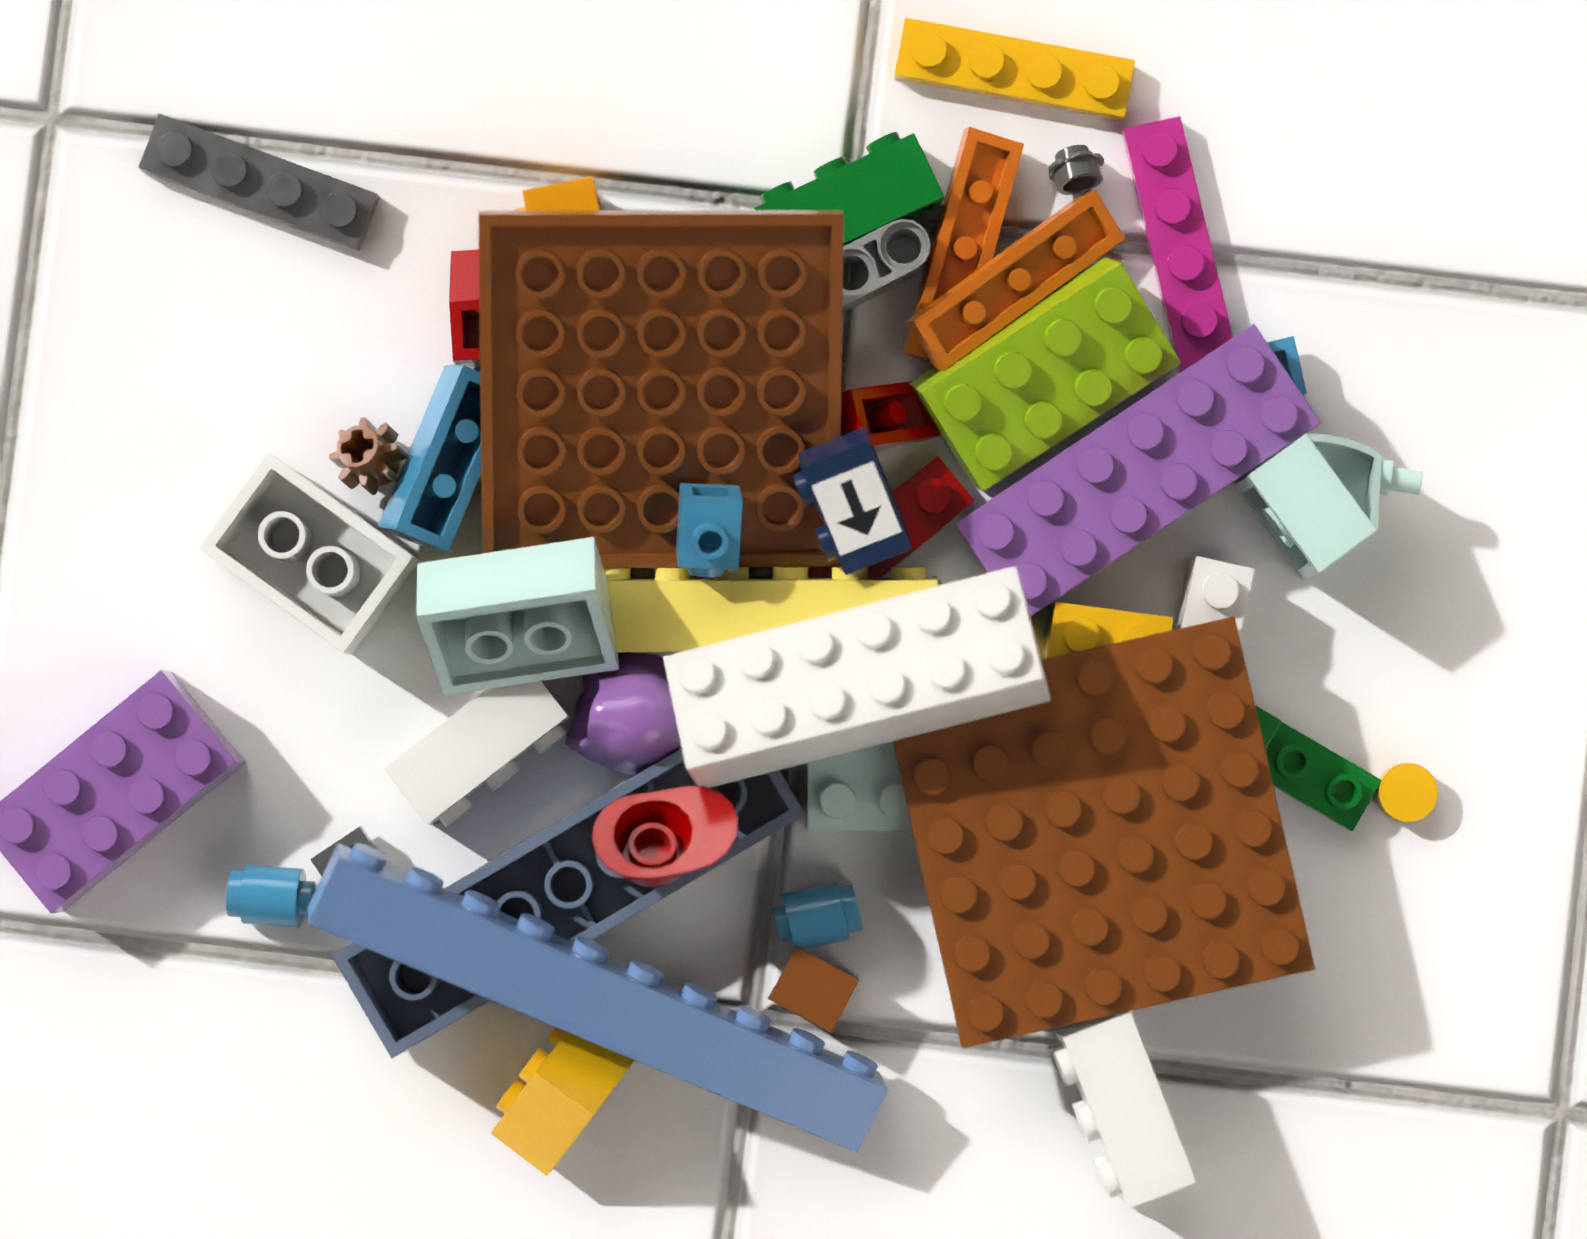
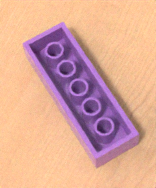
M1253 324L955 524L988 573L1016 566L1024 588L1030 616H1033L1320 425L1321 422L1256 325Z

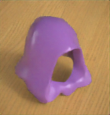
M617 652L619 670L582 675L584 692L576 702L575 716L566 735L565 744L569 749L578 752L592 762L627 775H637L673 754L682 745L663 657L649 653Z

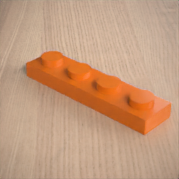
M972 127L964 129L912 316L993 259L1023 151V143ZM909 328L902 354L930 362Z
M1085 191L905 322L936 371H945L1126 238L1097 191Z

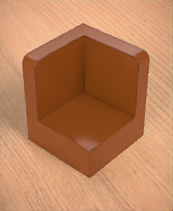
M797 948L793 951L768 999L831 1033L855 990L859 978L839 967L832 966L801 948Z

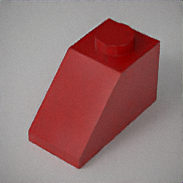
M913 381L855 388L841 392V436L866 426L876 452L937 438L941 435L909 384Z

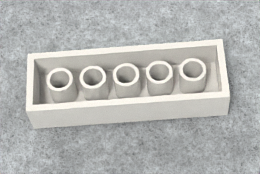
M1016 566L663 657L686 769L698 787L705 786L710 788L1051 701L1024 588Z

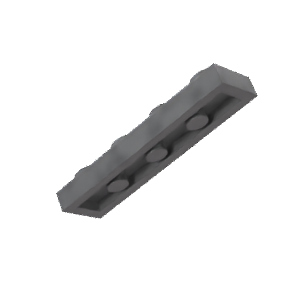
M160 113L157 116L138 166L142 172L359 252L380 196L372 191Z

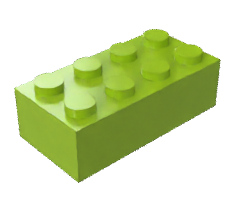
M1105 257L1064 283L945 371H936L933 368L909 385L969 482L983 492L1181 364V361L1123 264Z

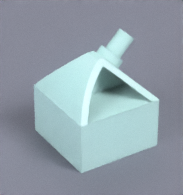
M1306 433L1238 482L1235 487L1304 580L1323 571L1377 531L1380 495L1387 496L1389 490L1419 495L1423 472L1393 467V461L1382 459L1377 450L1360 442L1340 436Z

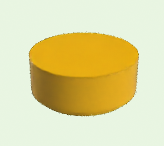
M1414 763L1396 764L1388 768L1379 778L1381 783L1376 790V798L1382 811L1390 818L1401 822H1413L1426 817L1433 810L1438 798V788L1434 777L1426 768Z

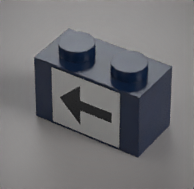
M866 426L799 452L802 471L793 475L794 481L805 507L808 508L816 505L824 525L815 528L828 562L838 558L844 574L848 575L912 550L908 529Z

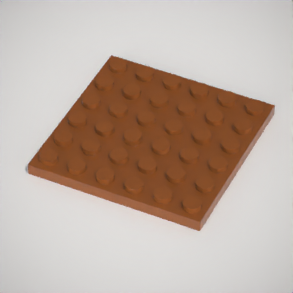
M842 210L478 211L482 554L594 537L603 568H678L676 541L680 483L740 486L743 502L739 567L839 566L838 558L829 562L826 559L815 528L824 525L816 505L808 508L805 507L793 475L802 471L799 452L841 436L844 214Z
M1235 616L1041 659L1051 701L892 741L962 1049L1315 970Z

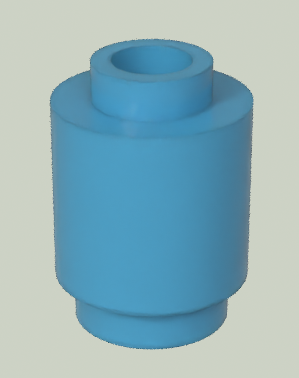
M246 865L245 870L232 869L226 893L228 917H240L243 924L299 928L303 916H308V906L316 891L315 881H306L305 869Z
M836 881L782 894L784 906L773 908L780 941L783 943L792 940L794 950L797 948L805 950L850 939L849 933L863 930L853 884L838 887Z

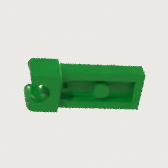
M1255 705L1273 786L1341 827L1354 831L1379 787L1381 779Z

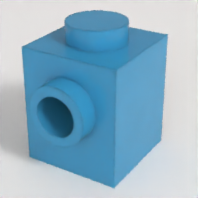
M680 483L676 541L678 568H689L688 572L691 575L699 577H720L724 575V570H738L743 502L740 486Z

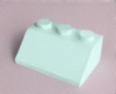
M594 537L417 563L416 617L443 695L619 670L607 580Z

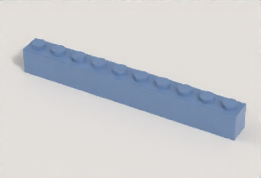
M337 843L308 906V924L858 1153L888 1091L879 1071H876L878 1065L868 1057L847 1050L844 1056L824 1049L825 1042L799 1028H793L791 1034L770 1026L772 1020L753 1008L740 1005L736 1012L717 1004L718 997L696 984L685 983L683 989L662 980L664 974L644 962L631 960L629 966L609 958V951L590 939L577 937L573 943L553 934L555 929L552 925L533 915L523 913L520 919L511 917L497 911L499 904L481 893L467 890L465 895L462 896L442 887L444 881L424 869L411 867L408 873L386 864L388 857L370 846L355 843L353 849Z

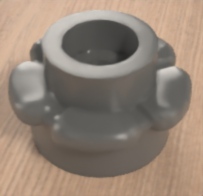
M1086 145L1066 147L1055 154V161L1048 167L1049 178L1055 181L1058 192L1064 195H1074L1089 191L1103 181L1100 167L1104 164V158L1100 153L1093 154Z

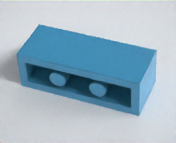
M465 365L444 366L409 450L408 458H406L399 474V481L394 486L377 528L428 550L449 552L481 475L479 371Z

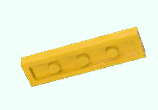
M905 18L894 79L1123 121L1135 60Z

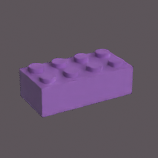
M160 670L0 801V852L50 914L64 912L246 762L174 673Z

